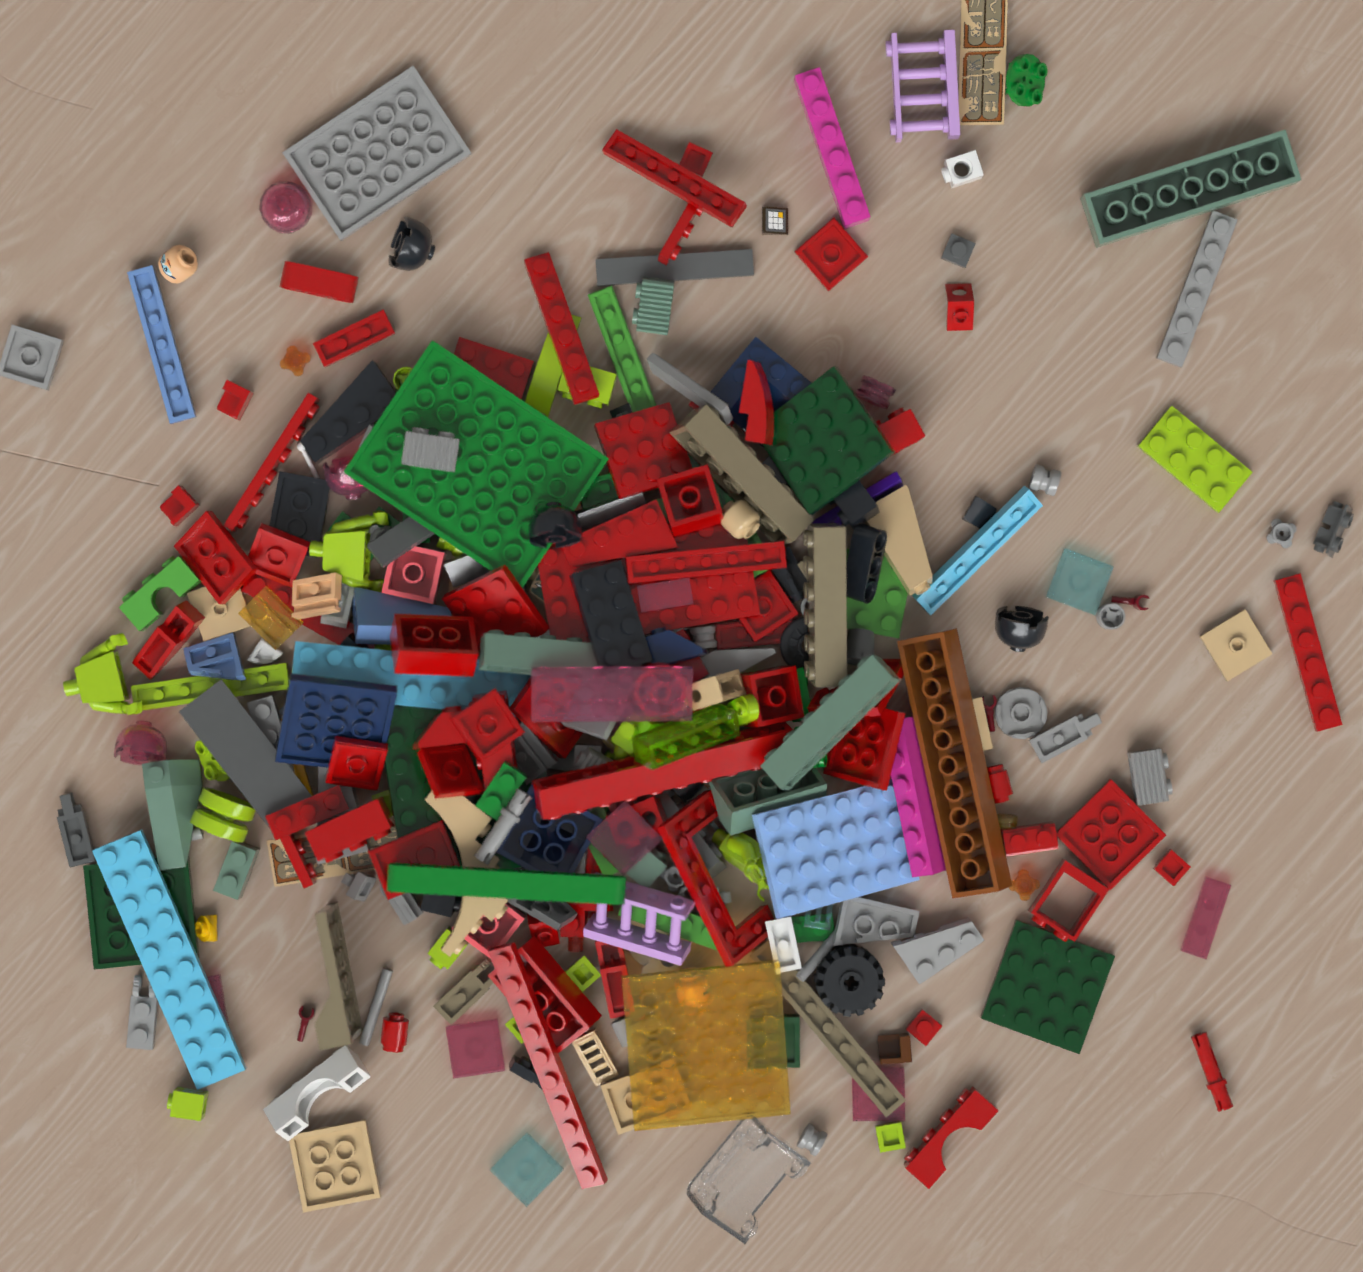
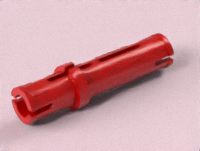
M1207 1032L1191 1036L1208 1082L1206 1084L1207 1090H1211L1217 1111L1220 1112L1222 1109L1224 1111L1232 1108L1234 1105L1226 1088L1227 1080L1222 1077Z

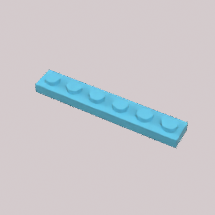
M1023 486L933 575L930 588L920 595L914 593L912 597L928 614L932 615L1043 506L1030 489Z

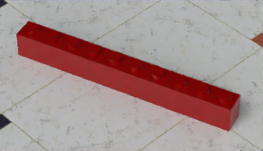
M786 721L729 733L737 736L733 739L727 737L729 734L691 742L692 744L679 745L682 748L677 750L672 747L666 748L670 751L667 754L658 750L532 780L536 808L543 820H554L569 813H583L589 808L608 807L612 803L622 800L633 801L639 796L647 794L658 795L664 790L672 788L682 789L689 784L710 782L713 778L722 776L732 777L737 775L738 772L746 770L762 769L761 765L766 761L764 759L771 750L778 749L784 743L783 738L793 729ZM722 738V739H724V740H726V741L723 742V743H720V742L716 741V739ZM710 742L715 746L708 747L705 744ZM701 747L705 750L699 752L693 748ZM689 751L693 754L687 756L683 752ZM655 753L659 757L653 758L649 755ZM678 755L682 759L676 760L672 757ZM640 758H645V759H647V760H649V761H646V762L643 763V762L639 761L638 759H640ZM666 759V760H668V761H670V762H672V763L664 764V763H662V762H660V761H663V760ZM656 764V765H658V766H660V767L654 769V768L650 767V765Z

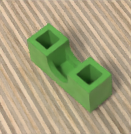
M174 556L170 557L161 565L164 568L157 575L154 573L150 574L142 581L144 586L137 592L132 590L122 598L124 603L119 608L138 631H145L163 615L155 601L159 590L169 587L179 597H184L201 583L182 556L177 558Z

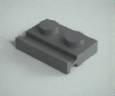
M520 723L525 733L514 739L518 769L527 775L524 782L528 785L532 780L557 763L558 760L525 724Z

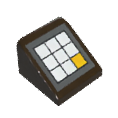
M762 207V235H788V208Z

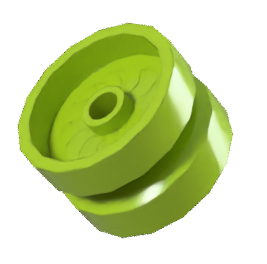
M203 787L199 801L203 806L211 810L204 808L195 809L190 823L212 835L243 843L249 829L245 824L237 820L252 821L256 813L249 802L213 788Z

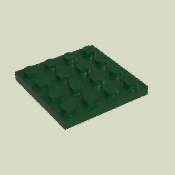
M836 366L830 368L774 412L772 445L762 444L809 515H814L895 453L884 434Z
M188 856L186 867L162 870L161 873L199 958L190 859ZM98 863L83 865L94 970L142 965Z
M1015 920L980 1018L1080 1054L1115 955L1077 941L1074 942L1069 938L1064 942L1052 932Z

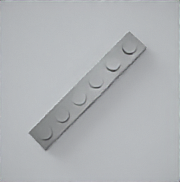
M1214 210L1211 212L1156 359L1180 368L1183 366L1237 219Z

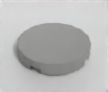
M1016 687L1007 690L1000 696L995 706L994 716L997 726L1004 734L1015 739H1027L1035 736L1044 726L1047 720V708L1045 701L1037 692L1029 688Z

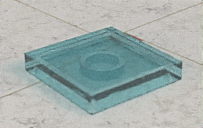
M1064 548L1046 598L1095 616L1114 566Z
M528 1132L490 1168V1171L526 1207L564 1170Z

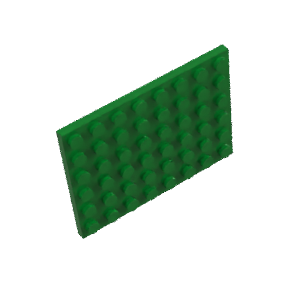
M432 340L343 473L488 570L493 571L506 564L523 588L552 545V543H547V548H541L529 542V521L532 515L539 508L546 506V503L553 501L560 502L561 505L567 506L574 511L609 458ZM412 428H422L428 430V435L439 436V432L455 434L454 439L460 440L455 473L402 465L406 431L412 432Z

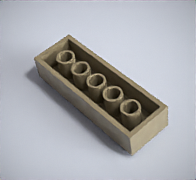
M704 405L690 411L674 427L670 434L700 466L708 464L712 479L734 502L745 500L759 513V529L772 542L784 541V544L794 542L814 521L801 502L798 503L793 498V493L787 485L778 482L774 477V471L769 466L762 464L756 458V452L738 439L739 435L731 426H726L720 420L721 416L715 408Z
M811 523L807 530L803 531V545L808 548V556L803 557V569L808 575V582L804 583L803 586L804 598H807L808 609H804V624L808 627V635H804V650L809 654V661L804 662L805 677H808V680L815 687H840L838 685L839 682L847 676L846 527L840 523Z

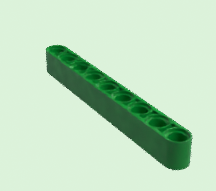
M389 863L387 891L622 905L625 904L626 876Z

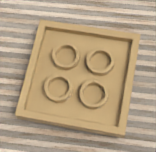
M366 1119L302 1131L289 1140L303 1213L381 1197Z

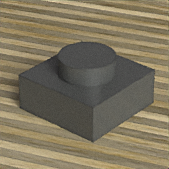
M951 234L941 259L965 269L976 243Z

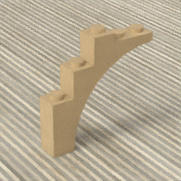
M431 790L424 800L440 814L451 830L459 849L462 866L500 868L497 864L500 859L495 855L489 865L474 856L481 847V844L475 839L478 836L483 838L492 827L489 824L491 818L464 796L435 799ZM462 896L459 914L441 950L449 957L453 952L457 955L467 942L464 941V938L468 933L474 934L482 925L483 921L480 918L484 915L490 921L495 917L499 920L508 909L505 905L508 900L505 898Z

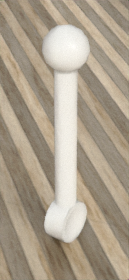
M299 441L297 449L302 452L313 477L320 479L307 450Z

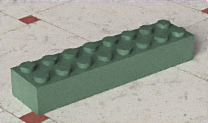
M1285 129L1086 193L1080 200L1095 247L1098 248L1295 185L1302 179Z

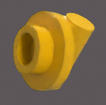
M211 914L198 918L195 923L196 936L200 941H217V915Z

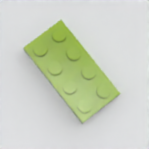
M1173 406L1168 408L1137 446L1217 513L1224 508L1253 473Z

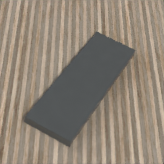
M222 679L179 711L180 715L268 828L269 825L265 816L312 796L287 763L275 762L276 749Z

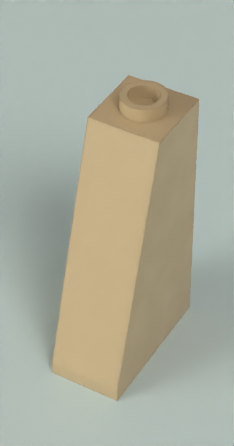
M907 485L875 502L880 513L864 524L886 531L887 542L884 556L909 596L914 593L920 595L930 588L933 576L911 495Z

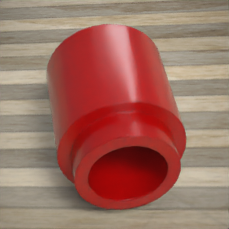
M1003 764L987 767L995 804L1009 801V795L1013 794L1007 769L1004 770Z
M391 1012L387 1017H383L381 1044H383L384 1051L403 1052L404 1046L407 1045L409 1019L404 1018V1014Z

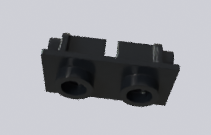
M789 546L785 548L787 568L772 570L781 588L791 603H794L804 598L803 586L808 581L796 563L798 561Z

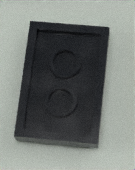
M279 471L269 526L308 542L321 541L332 481ZM308 548L305 556L318 558L316 556H310Z

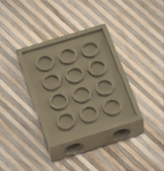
M338 902L327 904L315 914L330 988V995L315 1022L320 1050L350 1045L363 1031Z

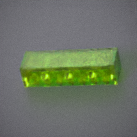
M717 703L631 736L634 759L645 767L654 770L740 736L737 711Z

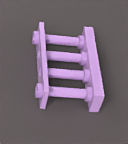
M944 30L942 38H938V41L897 43V33H891L890 41H886V57H891L894 119L890 120V135H895V142H901L902 132L943 130V133H947L948 140L958 139L960 136L955 30ZM938 52L943 54L944 64L931 68L899 69L898 54ZM925 78L945 80V90L941 91V93L900 95L899 80ZM930 104L946 106V117H942V120L901 121V106Z
M626 881L625 904H622L621 921L607 917V904H597L596 914L593 913L585 925L583 937L681 966L691 951V942L680 939L681 922L686 920L695 905V901ZM632 905L647 909L645 928L631 925ZM657 913L671 916L670 936L655 932Z

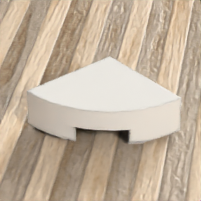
M261 638L247 660L255 664H269L278 660L284 652Z

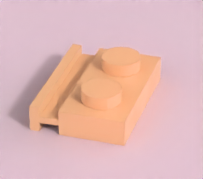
M330 573L293 580L292 606H294V613H292V617L299 620L341 612L339 601H341L342 575Z

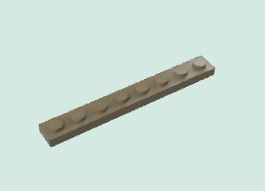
M769 940L750 955L885 1117L889 1116L906 1101L829 1008L825 1006L807 982H802L796 977L798 973L796 970L776 974Z

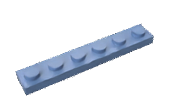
M153 265L127 272L169 422L174 424L195 418L197 416L155 268Z

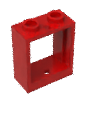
M1062 859L1028 911L1033 914L1031 920L1043 928L1046 924L1050 925L1055 929L1053 934L1064 942L1068 938L1075 942L1110 889ZM1064 872L1095 892L1070 930L1039 910Z

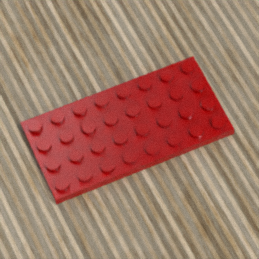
M717 524L674 537L678 546L677 549L649 554L748 545V540L745 538L736 539L722 524ZM552 543L538 564L550 635L556 636V640L566 641L567 638H581L582 642L590 643L569 576L572 573L621 560L628 581L626 558L570 567L563 549L556 548V544ZM753 571L629 584L644 635L651 634L650 631L665 627L667 631L760 615Z

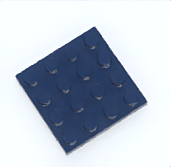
M290 673L275 762L328 768L335 736L387 744L397 696V686Z

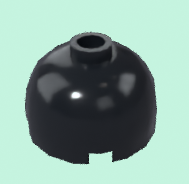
M405 216V222L401 221L395 231L391 243V248H394L395 252L394 256L389 255L388 261L389 265L393 268L412 271L423 266L427 259H432L435 245L432 244L430 230L423 223Z
M560 502L546 503V506L539 508L529 521V542L537 547L547 548V543H555L556 548H563L579 543L580 537L582 538L581 523L578 515L569 507L561 505Z
M1008 606L997 610L995 619L997 636L1004 644L1010 646L1011 650L1024 652L1026 649L1040 644L1048 627L1049 617L1043 618L1042 611L1024 606H1015L1016 611H1007Z

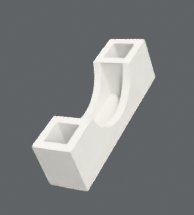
M345 1045L336 1050L323 1063L314 1067L300 1081L295 1082L282 1095L273 1099L263 1110L275 1132L289 1141L309 1125V1111L319 1095L334 1088L344 1089L351 1093L371 1076L359 1056Z

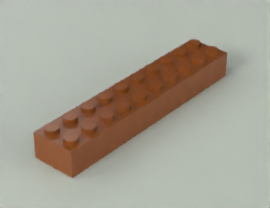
M957 628L897 641L952 899L1002 891L1011 887L1012 881Z

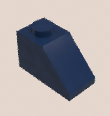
M665 627L650 631V636L645 637L653 660L651 663L663 662L673 665L707 655L705 648L674 631H666Z

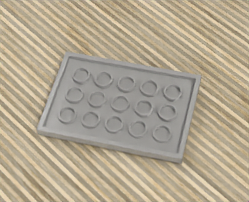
M414 66L282 152L341 241L472 155Z

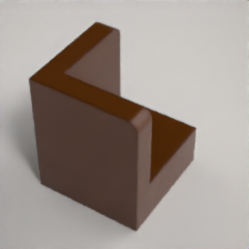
M909 1033L878 1035V1053L881 1065L912 1062Z

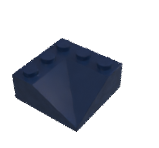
M757 337L752 340L710 391L728 404L733 418L732 421L745 433L749 415L739 413L748 360L761 363L771 391L774 412L812 383Z
M532 782L526 792L532 799L519 816L521 818L519 823L513 825L496 853L527 870L574 873L603 819L586 810L583 813L565 814L554 820H543L536 808Z

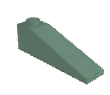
M164 760L142 764L144 786L159 869L162 871L186 867L194 826L190 823L194 810L198 807L203 787L200 760Z

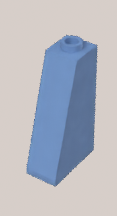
M354 588L352 615L356 644H391L390 633L394 613L452 616L451 611L447 607L363 588Z

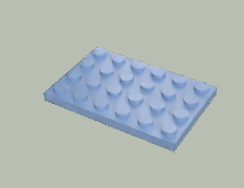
M892 778L889 780L887 791L869 786H861L752 815L776 919L920 880L919 877H912Z

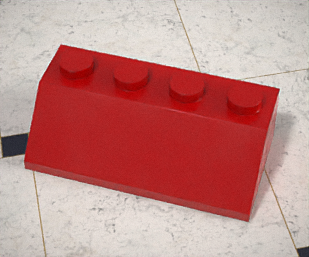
M533 936L518 949V952L557 1051L560 1053L591 1028L602 1015L539 940ZM494 969L487 976L492 980V982L505 996L497 973Z

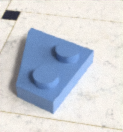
M233 632L183 648L188 671L191 675L240 681L246 680L237 640Z

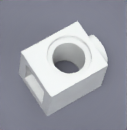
M976 150L946 159L944 167L941 168L945 183L950 182L951 188L982 179L984 176ZM957 164L965 165L968 169V174L966 176H958L954 171V166Z

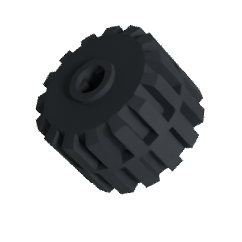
M848 944V946L843 947L842 945L834 946L835 949L829 952L816 967L817 971L814 974V982L817 993L825 1006L827 1005L836 1014L839 1012L847 1017H851V1014L863 1015L866 1009L870 1008L872 1010L876 1006V1000H881L884 994L882 992V988L885 986L883 969L874 955L863 947H857L855 944ZM849 976H853L856 980V983H852L851 987H848L844 980L849 979Z

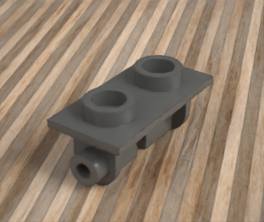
M1333 501L1332 505L1328 506L1322 521L1330 525V529L1320 527L1313 542L1315 545L1313 550L1323 553L1326 549L1325 553L1333 558L1335 552L1338 553L1344 540L1341 538L1345 528L1348 529L1354 517V514H1352L1353 510L1349 505L1346 504L1344 509H1342L1343 504Z

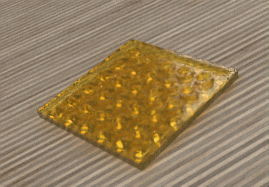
M779 960L742 963L729 967L722 965L621 976L634 1131L791 1114Z

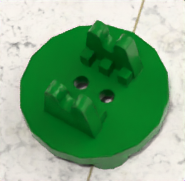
M1020 54L1016 56L1008 65L1005 95H1009L1012 102L1018 106L1030 107L1034 104H1040L1043 99L1042 93L1045 87V77L1048 73L1046 64L1041 63L1033 54Z

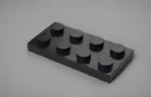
M621 560L572 573L569 577L600 675L605 676L651 663L653 661Z

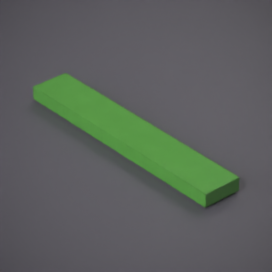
M609 286L588 294L632 412L657 406L613 287Z

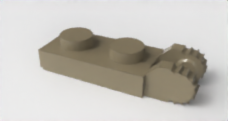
M489 957L474 971L471 970L433 1006L450 1025L477 1002L493 984L490 978L484 983L478 976L480 972L490 966L492 960Z

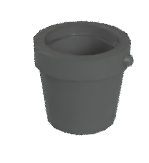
M857 628L848 630L847 664L857 666L866 656L874 655L873 631Z

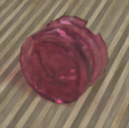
M863 375L860 381L862 385L855 392L858 398L880 408L888 409L890 405L889 398L894 396L896 390L885 383Z

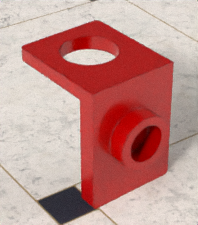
M945 284L947 331L973 330L974 296L972 284ZM955 290H963L966 292V294L955 295L952 292Z
M527 913L532 937L535 936L544 947L560 944L557 930Z

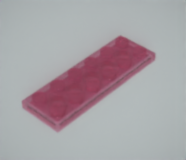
M531 667V722L692 721L693 669L692 667Z

